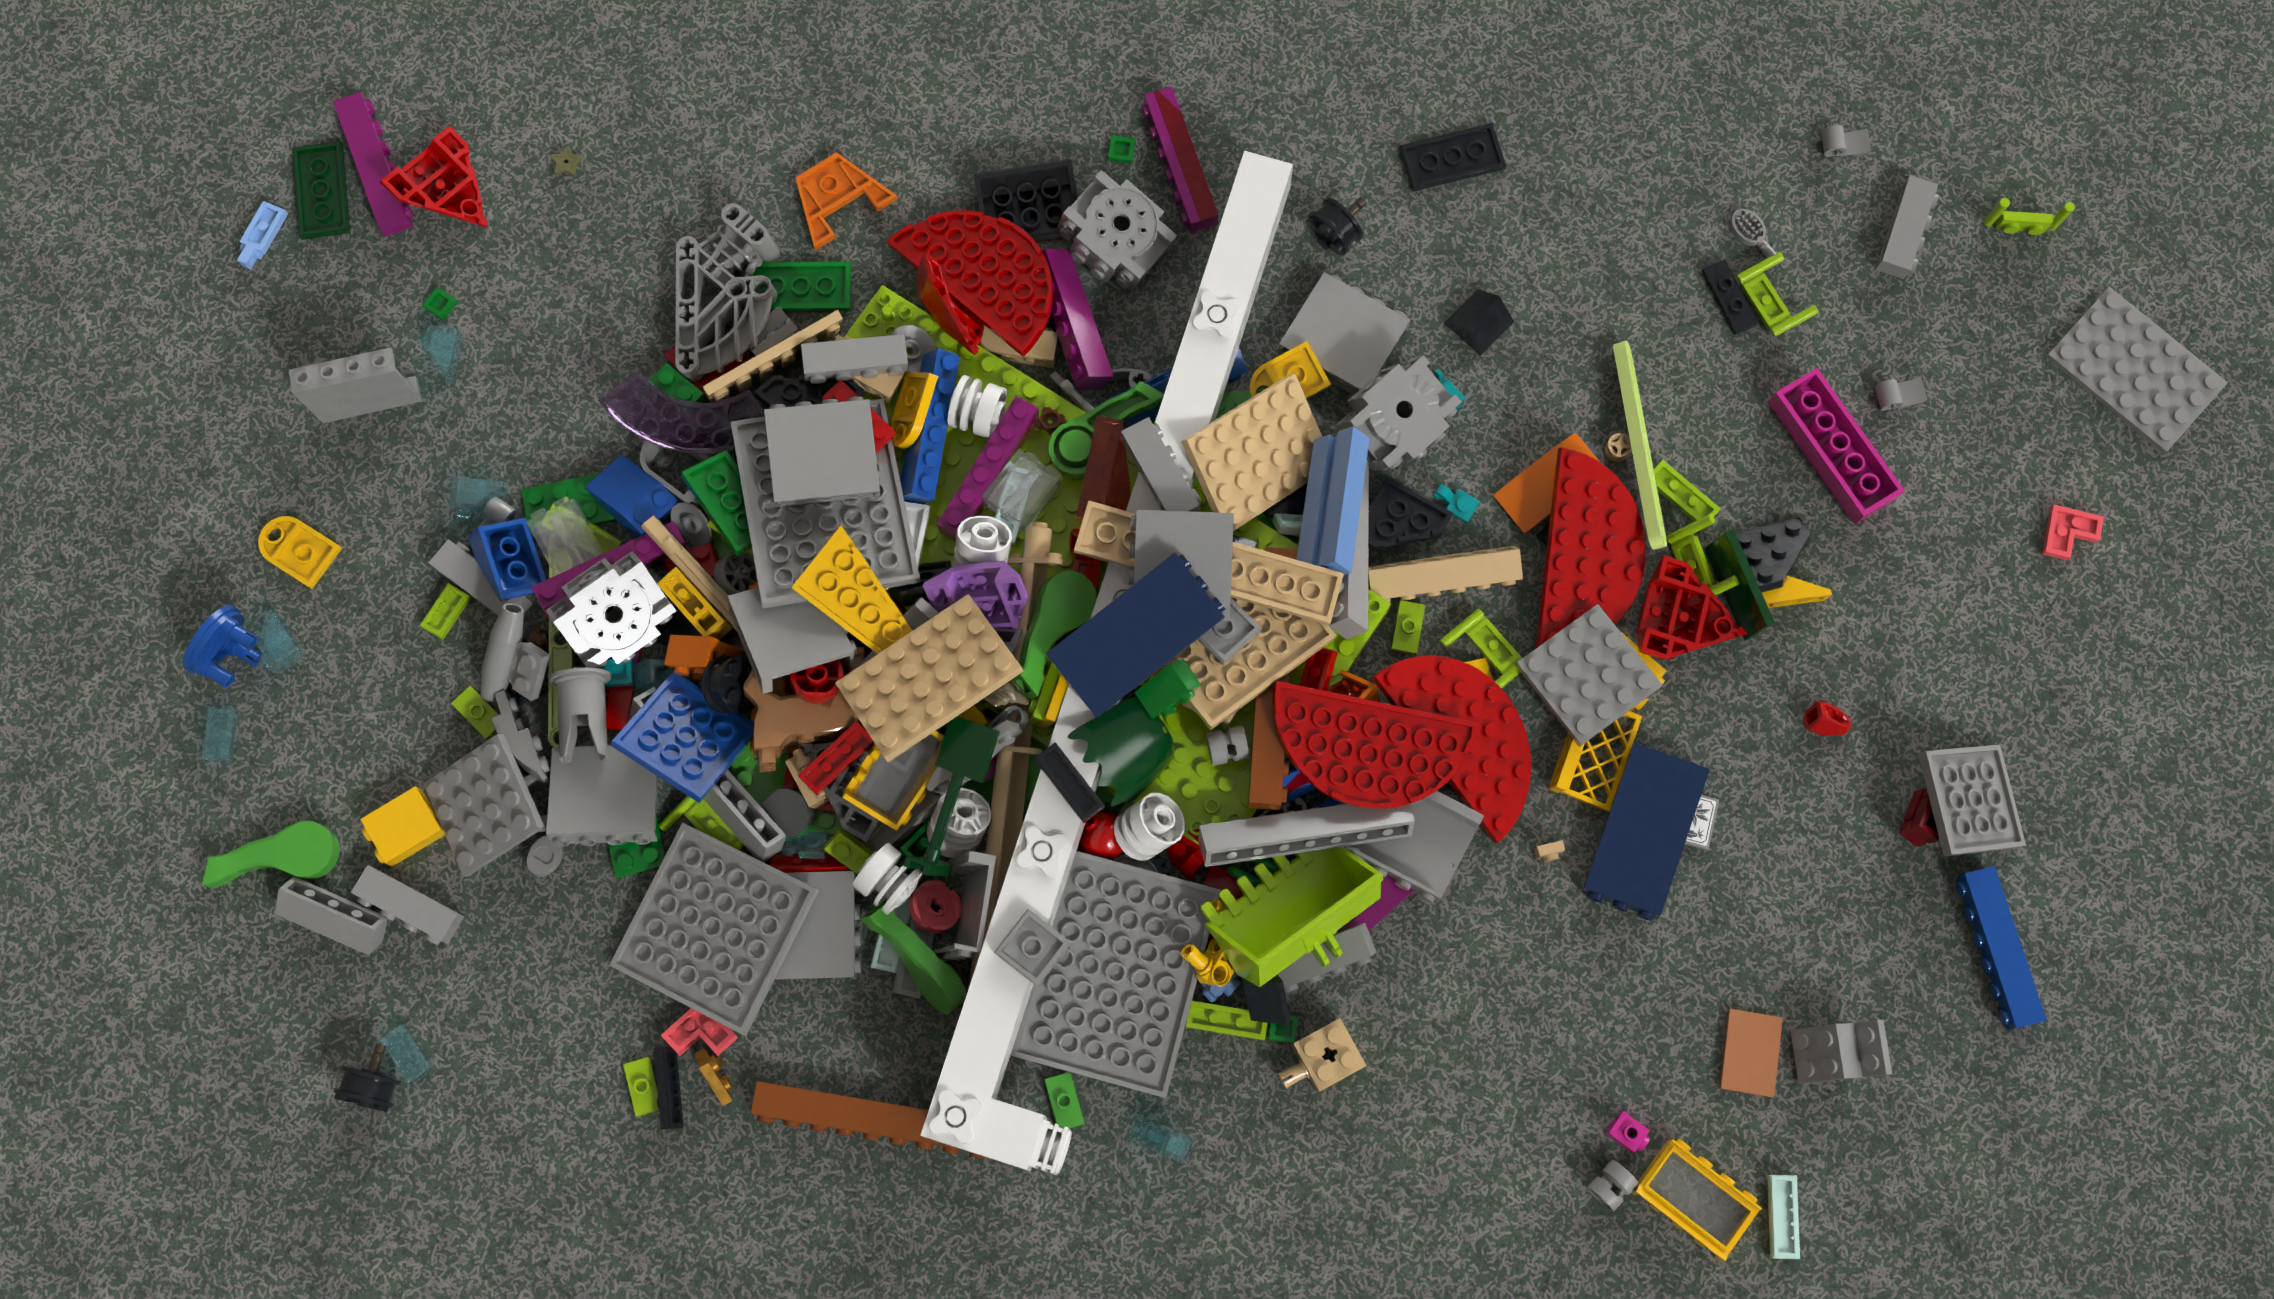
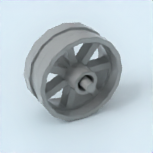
M731 552L720 558L714 566V581L728 596L746 591L744 582L749 585L756 583L754 557L748 552L738 556ZM730 558H736V559H737V564H736V566H735V564L732 562V560H731ZM725 565H727L731 571H725ZM736 583L738 584L739 590H736L733 587Z

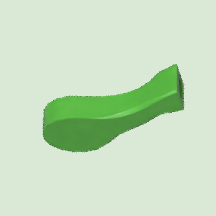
M1140 381L1128 392L1109 399L1084 415L1060 425L1052 433L1048 444L1049 457L1055 470L1062 476L1070 479H1084L1093 475L1101 467L1108 443L1116 429L1130 417L1159 406L1162 403L1164 394Z
M1062 571L1046 579L1039 588L1034 612L1023 640L1019 659L1023 672L1012 679L1028 700L1039 695L1043 683L1046 653L1051 650L1056 641L1064 634L1081 626L1091 618L1097 595L1091 581L1083 574L1075 571Z
M300 821L284 828L273 836L250 842L224 855L209 857L202 885L214 889L233 881L249 871L257 869H275L305 880L318 879L327 875L335 867L340 856V844L337 836L329 828L313 821Z
M884 902L874 906L859 918L870 930L879 933L890 943L901 958L921 994L936 1010L948 1015L965 1001L967 993L957 972L949 964L940 960L917 934L896 916L895 909L886 915L881 911L886 903Z

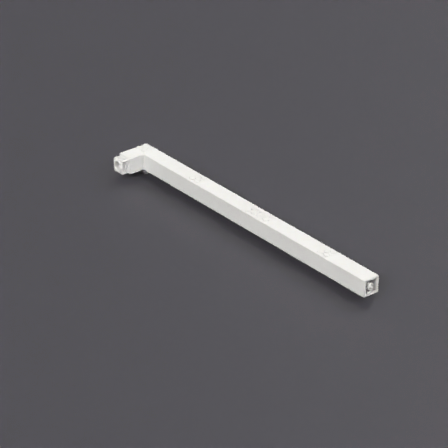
M1248 151L1243 153L1155 421L1163 433L1164 437L1161 438L1165 446L1170 445L1175 453L1176 459L1174 462L1177 467H1182L1185 470L1189 479L1186 483L1190 490H1193L1197 476L1181 441L1216 419L1291 187L1293 164ZM1138 472L1126 511L1136 514L1137 509L1161 510L1142 475ZM1112 563L1108 564L1091 618L1133 586L1128 585L1130 568ZM1069 684L1049 746L1056 742L1095 792L1102 773V766L1098 762L1084 763L1083 757L1087 751L1088 742L1082 739L1072 740L1067 736L1079 726L1096 717ZM1124 696L1123 698H1121L1119 701H1117L1114 705H1112V706H1111L1110 708H1108L1106 711H1108V710L1112 709L1113 707H1115V706L1121 704L1122 702H1124L1126 696ZM1042 769L1039 773L920 1136L1030 1172L1031 1168L1038 1169L1041 1167L1042 1171L1048 1172L1050 1170L1051 1174L1057 1175L1061 1171L1072 1136L1071 1129L1068 1127L1062 1129L1056 1123L1053 1126L1050 1121H1047L1045 1115L996 1100L1033 983L998 957L994 951L1027 909L1052 927L1085 825Z

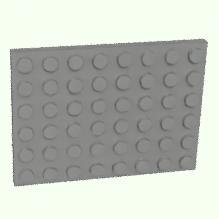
M884 398L870 400V408L889 425ZM765 416L731 421L762 608L808 601L791 587L841 524L884 588L920 583L892 440L876 454L880 488L879 497L775 507Z
M1076 851L1052 928L1068 939L1071 945L1038 987L1033 984L1011 1056L1166 1098L1197 982L1195 967L1181 956V951L1187 944H1193L1204 954L1209 931L1204 925L1208 920L1200 906L1205 902L1218 900V893L1221 890Z

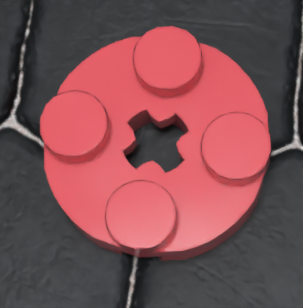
M938 880L926 881L910 895L909 911L918 930L936 934L948 931L962 913L961 900L954 889L951 891L945 886L946 883ZM932 901L941 908L937 912L933 911L930 906Z

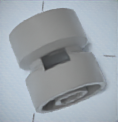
M1243 725L1230 727L1225 733L1221 730L1206 732L1212 766L1226 764L1231 758L1235 762L1249 759Z
M1611 1160L1602 1170L1603 1176H1596L1587 1186V1190L1605 1208L1614 1212L1623 1202L1622 1196L1630 1195L1639 1183L1621 1164Z

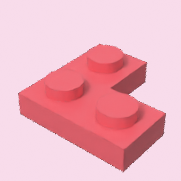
M2052 505L2049 510L2042 555L2068 560L2071 558L2074 538L2097 543L2101 537L2104 517Z
M692 1008L661 1034L663 1040L679 1056L701 1039L718 1057L737 1039L736 1034L729 1027Z

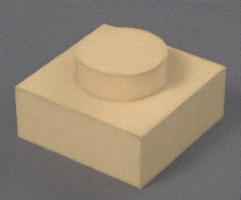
M1563 840L1537 846L1533 851L1536 860L1543 858L1544 863L1558 860L1559 854L1565 851Z

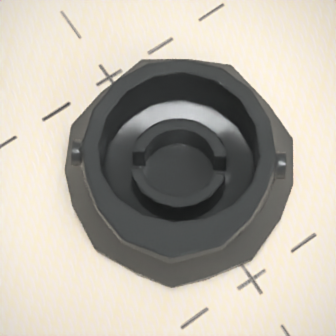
M790 788L777 789L763 802L762 809L785 833L786 838L794 837L809 828L817 815L815 809L808 806L803 795Z

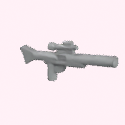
M1056 371L1050 375L1060 389L1081 410L1087 413L1094 409L1069 380H1064ZM1116 430L1111 439L1118 446H1122L1124 444L1121 440V434Z

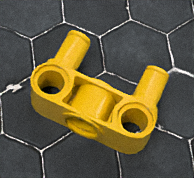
M1215 899L1210 902L1218 913L1226 908L1220 900ZM1214 937L1204 954L1193 944H1187L1181 951V956L1195 967L1196 977L1202 984L1224 986L1235 972Z

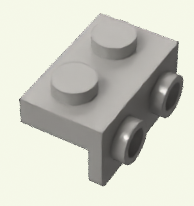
M776 307L769 313L767 322L758 336L757 346L753 348L751 345L749 349L757 356L794 335V331L798 328L780 307Z

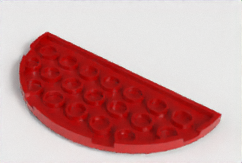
M949 211L930 215L928 220L914 226L909 224L886 240L891 249L917 270L919 269L921 257L925 253L940 264L950 297L1022 357L1039 340L1047 325L1053 305V281L1049 266L1040 247L1027 232L1016 224L1002 217L995 218L984 215L983 212Z
M1563 447L1558 448L1536 648L1597 604L1616 625L1635 599L1642 581L1646 560L1643 523L1639 510L1625 485L1609 468L1598 460L1576 450Z
M1443 656L1408 658L1391 664L1377 672L1371 678L1391 705L1478 723L1476 736L1469 754H1466L1458 768L1459 770L1448 782L1467 807L1484 815L1480 823L1481 827L1493 843H1499L1514 826L1522 812L1531 778V754L1527 733L1520 715L1510 698L1498 684L1479 669L1457 659Z
M1275 681L1272 697L1275 726L1281 744L1292 764L1310 784L1322 793L1342 803L1360 808L1387 809L1415 803L1436 792L1459 770L1458 768L1466 754H1469L1477 732V722Z

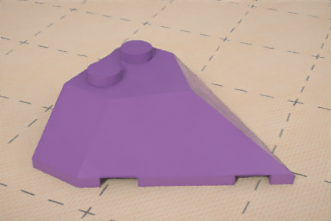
M1005 561L956 565L923 584L929 602L937 612L940 613L969 594L992 627L1017 629L1028 599V594L1020 575Z

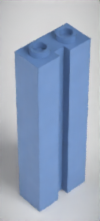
M1354 426L1338 431L1336 437L1329 434L1314 439L1296 559L1341 572L1344 575L1352 573L1370 439Z

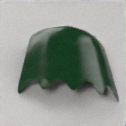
M1137 696L1122 702L1097 718L1079 726L1067 736L1072 740L1082 739L1088 742L1083 762H1098L1102 766V774L1099 778L1098 786H1114L1116 788V794L1111 802V806L1126 802L1118 816L1162 773L1171 762L1176 750L1174 740L1160 717L1152 719Z

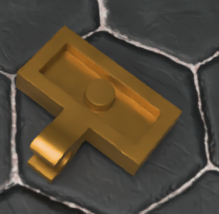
M703 1048L695 1053L698 1067L724 1106L732 1101L729 1090L733 1089V1086L726 1074L721 1076L719 1072L723 1064L721 1056L717 1057L713 1052L714 1055L709 1057Z

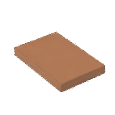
M1728 1009L1719 1089L1774 1098L1782 1017Z

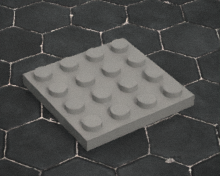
M1598 604L1515 664L1579 747L1663 686Z
M504 734L495 735L423 783L463 876L475 873L545 828Z
M2000 745L1932 750L1918 753L1944 857L2026 846Z

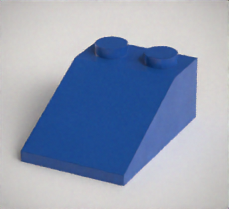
M622 454L584 488L634 538L646 534L641 526L649 518L655 515L662 522L670 515L673 506L678 503V500L659 481Z
M526 518L477 527L468 536L476 562L499 601L534 594L532 586L546 580Z

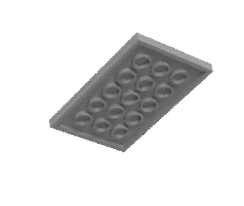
M2111 287L2105 290L2046 356L2048 360L2163 454L2172 447L2228 383Z

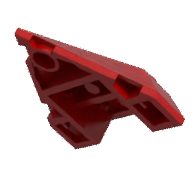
M451 126L433 138L428 148L403 168H395L380 180V183L400 202L482 227H488L487 219L484 217L481 207L482 199L474 167L471 166L468 144Z
M925 253L921 257L916 277L919 299L926 305L945 333L973 355L979 352L977 345L981 343L984 325L950 297L940 264Z
M1666 555L1661 557L1647 584L1635 632L1640 653L1665 660L1744 636L1747 633L1730 617L1731 613L1705 583L1702 584L1693 573V568L1687 562Z

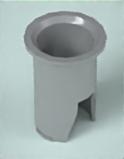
M589 667L570 668L554 672L550 675V682L557 686L560 753L558 760L560 762L571 763L577 740V726L587 725L589 726L597 754L600 755L602 761L609 758L605 684L610 681L611 673L607 670Z

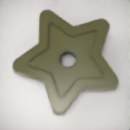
M566 146L562 153L551 155L552 160L556 163L554 170L556 175L562 172L575 175L577 164L583 160L581 156L573 154L569 146Z

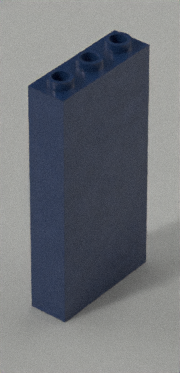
M1175 553L1046 653L1096 718L1225 618L1222 612L1226 609L1217 597L1211 600L1205 591L1209 587L1200 576L1194 578L1189 572L1192 565L1183 554L1179 557Z
M1637 743L1633 744L1582 890L1583 893L1587 894L1586 898L1599 903L1605 900L1612 903V907L1620 911L1627 912L1628 909L1638 912V917L1652 921L1653 918L1658 919L1661 916L1710 771L1709 768Z

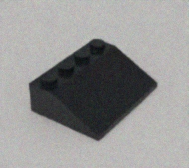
M1071 159L974 174L979 210L984 215L995 218L1002 217L1016 224L1027 232L1035 242L1063 237L1059 233L1057 226L1064 211L1077 200Z

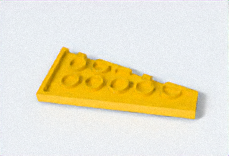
M842 524L791 587L877 654L913 631Z

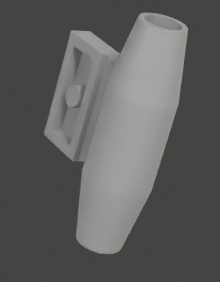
M506 603L503 605L490 633L482 664L480 694L484 700L490 702H497L495 693L506 690L509 682L513 690L530 701L538 699L550 654L531 642H522L524 609L517 604Z

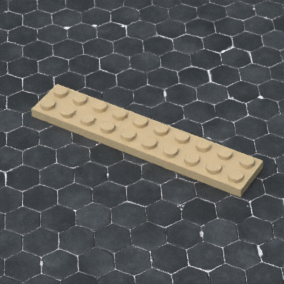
M1088 500L1074 553L1134 569L1135 558H1130V542H1135L1136 531H1131V515L1136 514ZM1233 542L1231 598L1330 625L1344 573Z

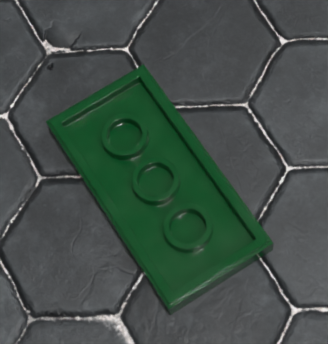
M336 141L292 148L300 239L306 240L351 233L343 143Z
M1732 529L1724 532L1704 550L1719 582L1734 575L1739 580V585L1723 593L1737 625L1741 626L1747 633V635L1743 636L1744 641L1754 638L1774 624V619L1735 531Z

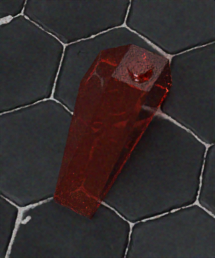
M1097 415L1076 514L1078 519L1083 520L1088 500L1124 511L1127 509L1131 490L1126 447L1121 440V431L1124 430L1123 420Z

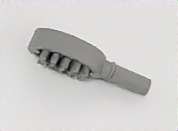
M1747 209L1736 210L1730 219V227L1734 236L1745 245L1757 246L1759 251L1761 250L1767 258L1776 254L1764 239L1766 228L1761 218Z
M547 836L539 838L532 845L527 855L529 871L536 877H544L551 874L559 866L564 854V848L550 844Z

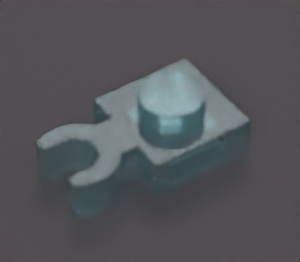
M802 831L801 837L785 838L784 843L789 845H783L781 852L783 855H792L798 852L799 858L825 859L826 851L824 846L829 841L828 832Z

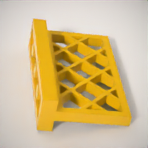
M1628 711L1623 716L1634 720L1631 729L1623 733L1618 720L1613 722L1618 736L1607 740L1602 730L1599 732L1602 742L1595 746H1591L1588 740L1579 747L1570 734L1567 733L1548 790L1556 793L1561 792L1609 812L1642 716ZM1620 738L1624 750L1622 754L1614 756L1609 742ZM1604 745L1610 759L1599 763L1593 749ZM1588 752L1594 766L1583 770L1579 759L1581 754ZM1612 762L1616 773L1613 778L1606 780L1601 766ZM1596 769L1602 783L1590 787L1585 773ZM1580 775L1586 790L1578 793L1569 788L1572 779ZM1600 786L1604 787L1608 795L1605 804L1596 800L1592 790Z

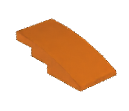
M1576 432L1535 461L1493 495L1524 534L1530 532L1551 515L1558 448L1563 447L1576 450L1598 460Z

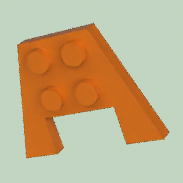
M837 152L795 177L815 251L836 238L824 218L859 196L865 194L877 212L898 200L896 194Z

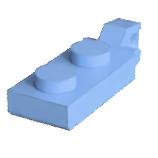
M265 201L262 202L240 240L241 246L239 250L241 254L237 261L241 266L251 270L257 258L262 259L288 215L286 210Z

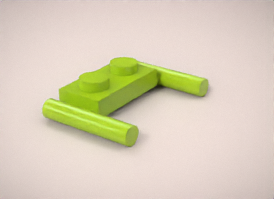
M2002 198L1986 216L1983 223L1988 227L1996 224V229L2004 230L2005 233L2028 231L2030 235H2040L2047 229L2054 231L2075 209V205L2072 202H2067L2056 215L2005 211L2010 205V201L2007 198Z
M1781 252L1736 275L1737 281L1742 285L1741 289L1766 328L1770 329L1773 337L1782 334L1819 313L1817 307L1812 305L1791 316L1768 280L1764 271L1784 261V256Z
M1709 514L1667 535V540L1672 545L1671 547L1676 559L1687 562L1693 568V573L1702 584L1705 583L1715 595H1718L1739 585V580L1734 575L1713 585L1715 580L1698 537L1694 536V533L1715 523L1714 517Z
M1476 609L1439 640L1440 644L1447 648L1462 634L1466 633V637L1498 673L1502 674L1494 681L1501 689L1521 673L1515 664L1522 657L1484 616L1480 609Z
M686 796L659 824V827L666 832L684 814L699 831L738 850L744 847V844L704 799L698 803L691 797Z

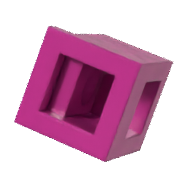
M1625 1111L1618 1112L1604 1133L1630 1153H1635L1637 1149L1641 1152L1650 1140L1647 1137L1650 1130L1629 1116ZM1629 1128L1635 1130V1137L1633 1139L1627 1135Z

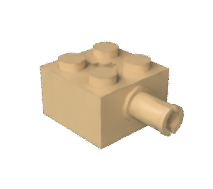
M1341 1018L1293 1043L1291 1046L1299 1059V1063L1278 1073L1280 1080L1292 1076L1283 1082L1286 1089L1307 1077V1079H1310L1316 1092L1319 1093L1366 1067V1064ZM1324 1049H1327L1329 1052L1334 1051L1335 1056L1332 1058L1334 1062L1331 1063L1329 1059H1323Z

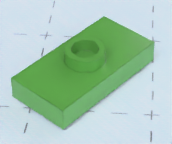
M1071 1072L1045 1079L1056 1123L1062 1129L1064 1127L1071 1129L1084 1125Z

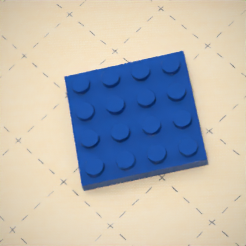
M672 672L612 740L611 746L700 803L753 739L754 722L742 714L713 711L703 697L702 688L683 676Z

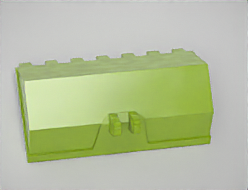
M1344 847L1295 854L1297 857L1291 862L1284 855L1272 858L1279 870L1271 875L1263 863L1254 867V871L1261 880V883L1256 887H1253L1246 876H1241L1236 880L1237 885L1244 894L1238 900H1235L1228 889H1223L1218 893L1226 907L1220 913L1215 910L1210 902L1202 904L1200 909L1208 920L1204 925L1217 941L1236 974L1261 987L1306 953L1312 952L1318 963L1325 968L1329 965L1330 961L1321 947L1323 942L1335 958L1340 957L1343 952L1333 935L1336 934L1338 929L1381 898L1383 875Z

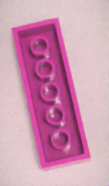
M1818 368L1777 391L1768 403L1854 525L1892 503L1905 492L1902 485Z

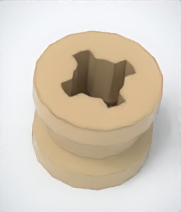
M1623 433L1612 435L1604 448L1606 457L1613 462L1624 461L1632 451L1630 437Z

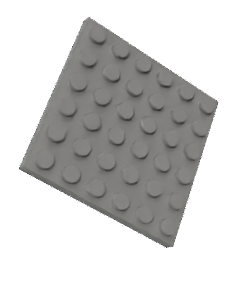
M682 822L609 966L742 1035H747L819 890Z

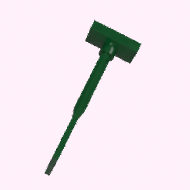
M959 716L949 721L935 766L951 771L952 777L929 846H926L923 856H907L904 867L924 868L922 872L924 875L950 876L953 865L941 861L939 858L942 852L941 846L964 777L980 783L984 782L1000 731Z

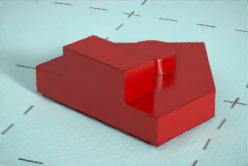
M1187 831L1198 842L1199 835H1194ZM1182 836L1179 841L1168 847L1170 862L1189 880L1204 865L1200 846L1185 836Z

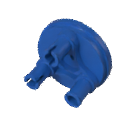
M233 605L223 606L201 625L191 639L183 657V667L192 674L196 673L204 678H211L226 689L233 683L235 674L230 673L218 664L226 656L231 655L232 657H239L253 668L256 667L260 662L257 659L263 658L262 653L253 649L259 637L243 628L244 616L240 613L239 609Z

